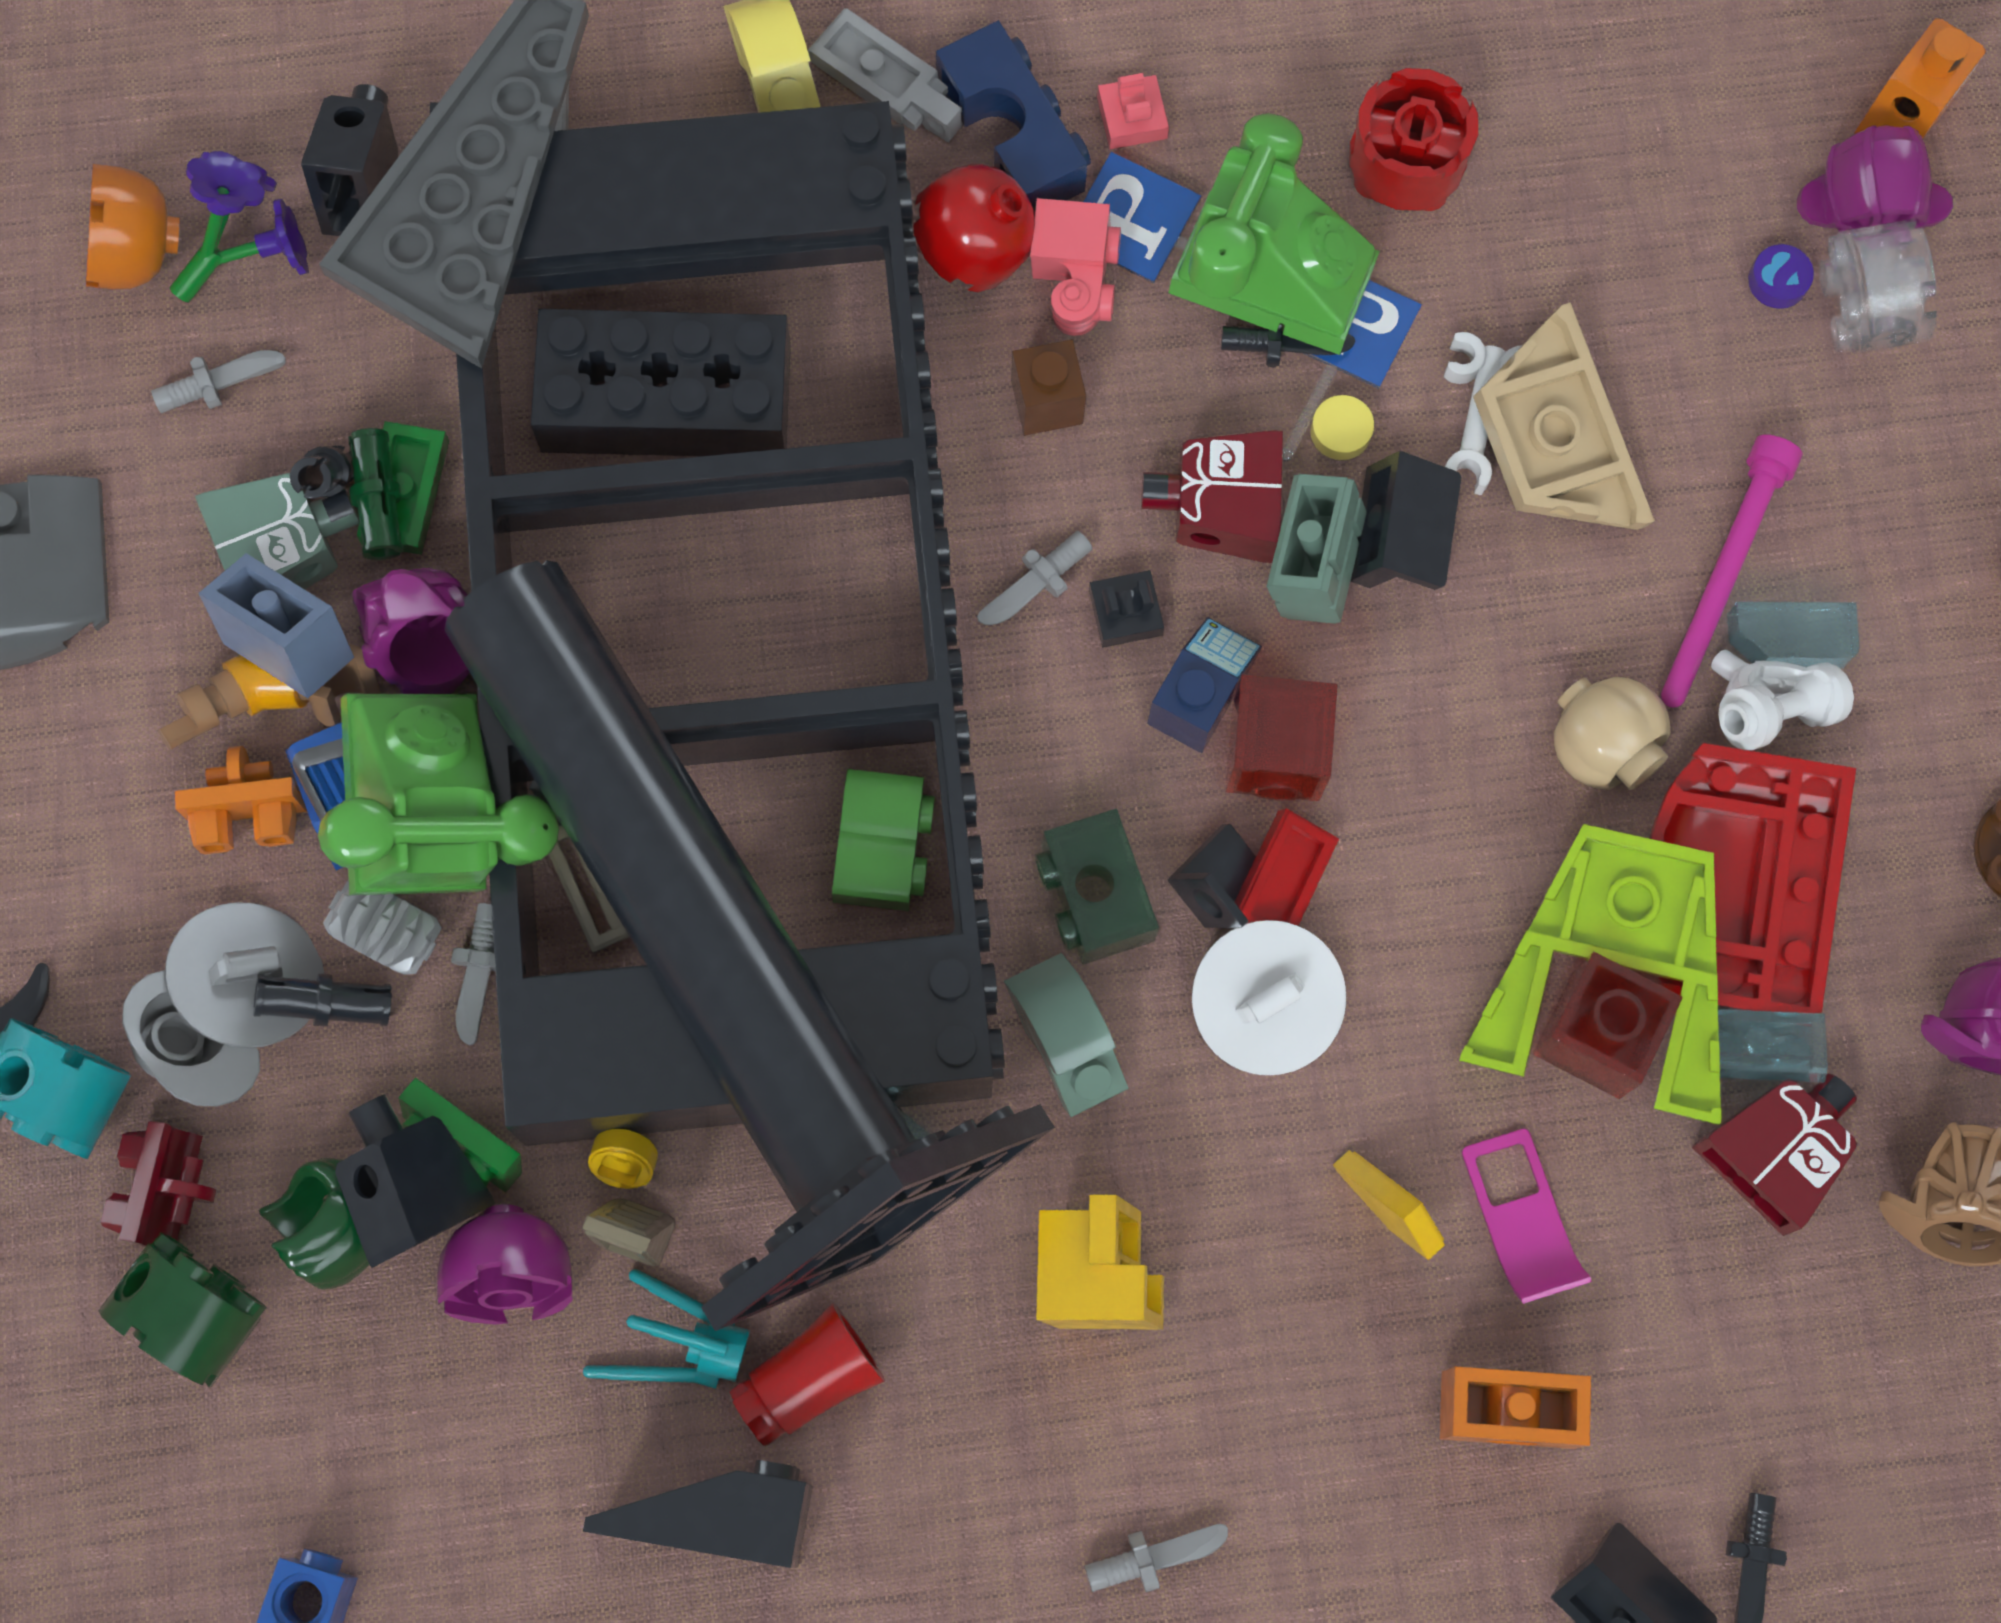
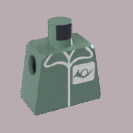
M290 473L204 492L196 495L195 498L224 570L228 569L247 553L301 588L307 589L333 573L338 567L327 537L360 523L347 491L344 489L331 497H323L312 502L311 499L304 497L307 490L297 493L290 483Z

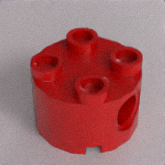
M1405 68L1393 72L1389 80L1383 81L1379 85L1377 82L1367 91L1356 118V129L1349 144V166L1354 175V186L1361 196L1373 199L1395 210L1434 211L1441 208L1447 198L1458 189L1479 134L1478 112L1473 101L1469 105L1467 99L1461 95L1463 88L1453 78L1431 69Z

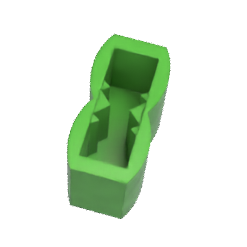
M847 769L832 887L833 903L909 911L911 895H924L928 858L915 857L918 833L931 834L935 796L923 795L924 777Z

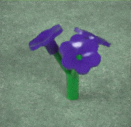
M223 151L203 152L200 158H193L188 162L186 175L191 180L190 193L198 201L207 204L210 216L202 246L169 287L176 297L190 303L219 265L255 254H260L262 258L283 253L292 268H296L299 275L309 273L306 260L307 249L304 239L298 230V224L290 206H286L283 199L273 201L275 212L274 229L255 234V241L222 251L218 249L230 213H239L245 206L260 205L263 202L265 191H275L277 182L267 176L266 170L253 163L241 161L239 158Z

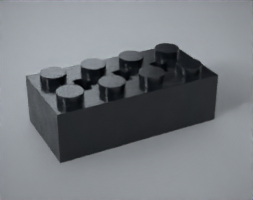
M538 309L531 427L541 453L702 457L787 449L791 355L787 315ZM605 380V383H604V384L594 385L595 383H597V382H599V381ZM667 382L666 386H656L659 383ZM730 383V387L717 388L721 384Z

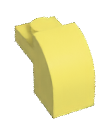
M742 0L723 6L739 63L747 72L758 113L821 107L808 63L811 60L790 0Z

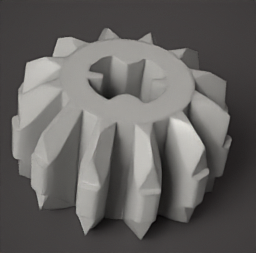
M349 879L342 891H337L328 907L331 910L323 922L328 934L333 938L403 975L417 973L424 960L427 961L436 946L434 941L442 929L436 917L395 894L349 895Z

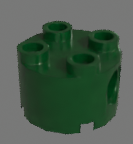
M160 1232L153 1243L146 1245L98 1311L101 1317L123 1336L126 1335L131 1327L135 1328L132 1334L141 1342L138 1347L151 1357L200 1385L206 1383L208 1387H212L260 1322V1316L267 1307L257 1298L244 1290L246 1286L230 1273L214 1264L210 1269L206 1268L192 1258L194 1253L166 1233Z

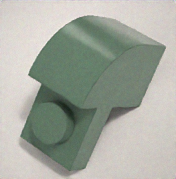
M1062 953L1004 980L1024 1031L1042 1055L1060 1101L1070 1117L1129 1089L1113 1051L1116 1046L1108 1027L1086 985Z

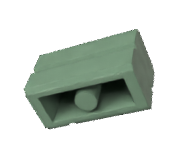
M1310 474L1294 475L1266 586L1272 599L1275 600V606L1281 617L1291 620L1332 624L1341 622L1359 547L1357 537L1362 534L1367 513L1362 499L1359 498L1360 494L1354 480L1347 477Z

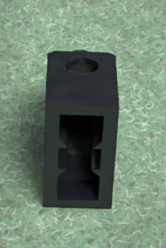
M360 84L353 88L351 97L330 95L324 98L304 152L301 166L323 235L340 236L398 158V148L387 108L388 96L376 86Z
M385 1094L362 1104L348 1113L365 1148L337 1163L335 1174L371 1268L496 1204L492 1194L441 1119L430 1116L403 1129Z

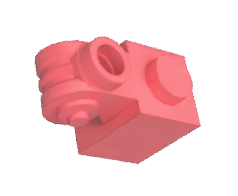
M1037 198L1034 219L1035 228L1030 253L1033 279L1062 281L1053 289L1051 295L1053 321L1056 327L1064 334L1071 336L1084 335L1090 332L1099 321H1112L1115 285L1105 284L1107 263L1118 264L1121 227H1111L1110 204Z

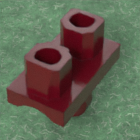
M148 1121L146 1131H132L122 1134L117 1154L119 1165L136 1172L130 1195L112 1193L106 1199L100 1221L102 1226L119 1233V1240L144 1247L148 1243H153L160 1232H164L178 1240L181 1225L189 1224L194 1201L214 1203L217 1191L214 1188L198 1184L204 1160L198 1158L203 1136L176 1129L166 1123Z

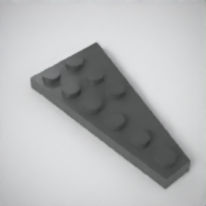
M514 0L319 263L324 275L480 368L483 367L589 18L587 5L584 1Z

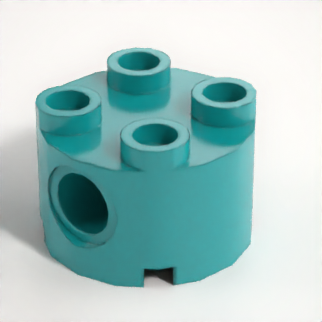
M10 1018L5 1029L0 1034V1120L6 1112L5 1117L14 1122L11 1130L45 1146H49L52 1141L56 1146L79 1157L88 1159L132 1075H129L130 1073L86 1049L75 1044L72 1046L57 1039L58 1036L25 1022Z

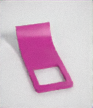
M1520 1129L1463 1148L1461 1152L1496 1254L1509 1284L1520 1301L1525 1304L1592 1282L1590 1275L1581 1266L1569 1242L1530 1132L1527 1129ZM1520 1144L1525 1150L1538 1192L1511 1202L1493 1206L1484 1187L1476 1164V1158Z

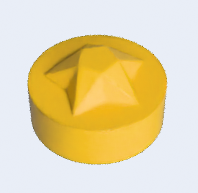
M610 1129L599 1133L595 1137L588 1159V1166L591 1172L605 1184L616 1188L633 1189L646 1185L652 1179L658 1159V1152L655 1145L639 1133L625 1129Z

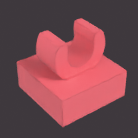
M1143 73L1118 77V82L1098 85L1097 100L1110 150L1168 139L1169 125L1156 75L1144 77Z

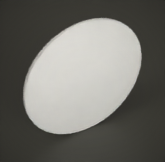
M1265 920L1247 923L1242 928H1235L1223 935L1211 946L1201 960L1192 988V1009L1195 1022L1207 1045L1216 1055L1231 1066L1258 1075H1280L1293 1072L1316 1060L1335 1039L1341 1027L1346 1008L1344 977L1330 949L1309 931L1282 921Z

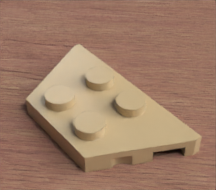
M1571 302L1563 304L1473 396L1516 511L1634 530L1645 528L1655 520Z

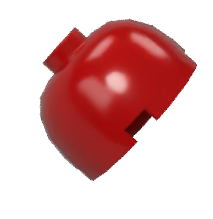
M969 164L956 167L940 175L917 195L915 205L921 203L919 207L920 219L913 223L914 236L926 261L941 278L949 283L958 278L965 284L974 285L968 291L978 293L993 289L1007 280L1030 256L1035 228V211L1028 195L1018 182L1000 168L984 164Z

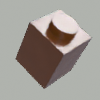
M1073 339L1012 351L1011 383L1024 436L1082 425L1084 422L1086 392Z

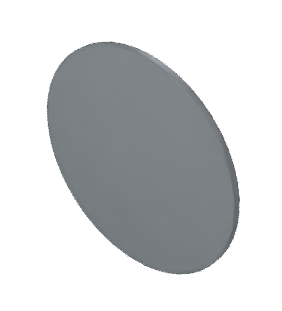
M243 902L218 905L190 919L173 939L165 964L167 990L173 1005L181 1017L193 1029L205 1037L221 1044L240 1048L264 1047L281 1042L297 1033L310 1020L263 1015L254 1017L253 1006L257 974L317 980L318 974H324L320 956L308 933L297 922L273 908Z

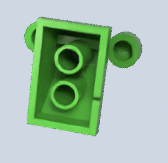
M1271 113L1256 115L1250 118L1244 125L1239 147L1233 146L1227 152L1214 186L1207 196L1173 274L1168 293L1277 332L1281 323L1285 325L1283 335L1340 355L1380 251L1375 250L1373 244L1297 177L1294 166L1299 159L1303 136L1295 123L1282 115Z
M346 694L341 698L345 801L327 811L320 822L318 839L321 850L329 860L341 867L348 868L349 895L480 892L487 889L486 877L497 865L498 857L507 864L521 866L541 860L552 852L558 841L559 825L557 816L548 803L539 797L523 795L505 801L495 808V796L490 786L478 719L477 694Z

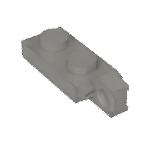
M847 8L841 11L808 49L811 63L867 102L889 101L891 118L899 124H905L906 127L915 131L922 123L928 131L948 143L963 126L961 121L962 108L945 97L948 93V87L938 79V71Z

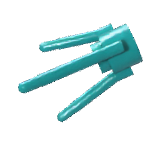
M632 1269L629 1272V1279L710 1325L697 1322L693 1332L660 1321L630 1315L626 1320L627 1326L655 1337L689 1346L686 1362L697 1364L698 1366L697 1368L587 1365L583 1368V1375L586 1378L696 1383L716 1389L719 1378L736 1382L750 1330L735 1326L736 1323L715 1331L701 1308L704 1304L657 1278H653L638 1269Z

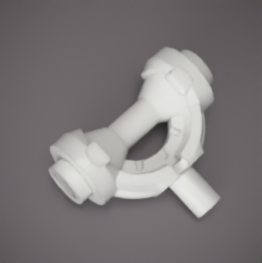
M1722 650L1714 657L1711 664L1713 671L1729 681L1726 693L1720 702L1718 715L1720 727L1725 737L1733 746L1739 749L1755 750L1770 744L1780 732L1783 720L1798 716L1802 722L1810 727H1825L1846 719L1853 707L1854 694L1852 685L1847 675L1838 666L1831 663H1818L1807 668L1780 661H1755V663L1747 664L1730 651Z

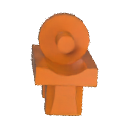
M244 746L229 747L226 755V766L206 768L205 777L208 787L175 791V808L188 821L193 846L201 854L222 853L234 849L232 821L253 818L254 840L259 846L272 847L293 844L297 820L296 813L307 812L300 791H297L293 778L273 779L274 774L271 761L250 763Z

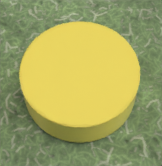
M1347 395L1330 397L1319 405L1314 414L1310 429L1311 438L1315 447L1323 455L1331 459L1349 460L1364 452L1369 445L1374 431L1373 415L1367 405L1355 397Z

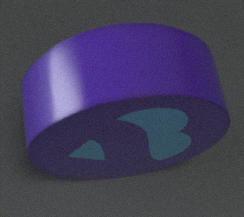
M1778 244L1766 248L1758 255L1750 268L1748 283L1752 294L1762 304L1771 308L1784 309L1796 305L1803 299L1812 285L1814 270L1810 259L1801 250L1790 245Z

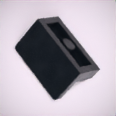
M1398 451L1366 467L1362 501L1367 513L1362 534L1357 537L1359 547L1350 582L1372 588L1398 577L1433 590L1444 587L1447 582L1461 485L1460 473L1403 451Z
M1616 1523L1607 1531L1593 1555L1563 1579L1550 1597L1576 1623H1717L1715 1614L1621 1523Z

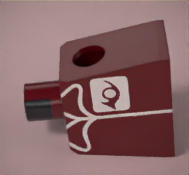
M1272 430L1190 439L1183 442L1178 474L1143 472L1141 509L1177 511L1176 542L1183 546L1263 563H1272L1281 529L1283 431Z
M1826 1074L1809 1093L1795 1081L1788 1078L1694 1144L1692 1149L1782 1236L1802 1229L1808 1223L1857 1147L1855 1138L1837 1121L1857 1101V1097L1844 1081L1833 1074Z

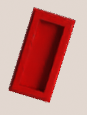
M1287 808L1278 810L1235 900V904L1248 919L1247 923L1272 920L1299 926L1339 838Z

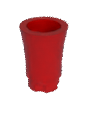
M832 1303L805 1331L773 1357L749 1372L750 1379L740 1383L730 1390L729 1393L734 1406L745 1424L753 1432L757 1440L766 1447L785 1432L791 1435L815 1417L848 1398L885 1382V1378L856 1330L837 1305Z

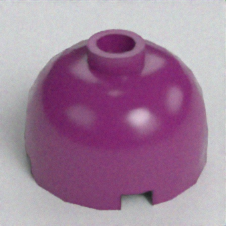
M511 1204L491 1206L484 1211V1215L475 1217L459 1227L445 1244L440 1254L437 1272L438 1305L444 1301V1313L450 1317L470 1323L494 1325L508 1323L503 1310L534 1307L532 1321L560 1312L573 1301L572 1270L568 1247L555 1228L537 1216L524 1213L521 1207Z

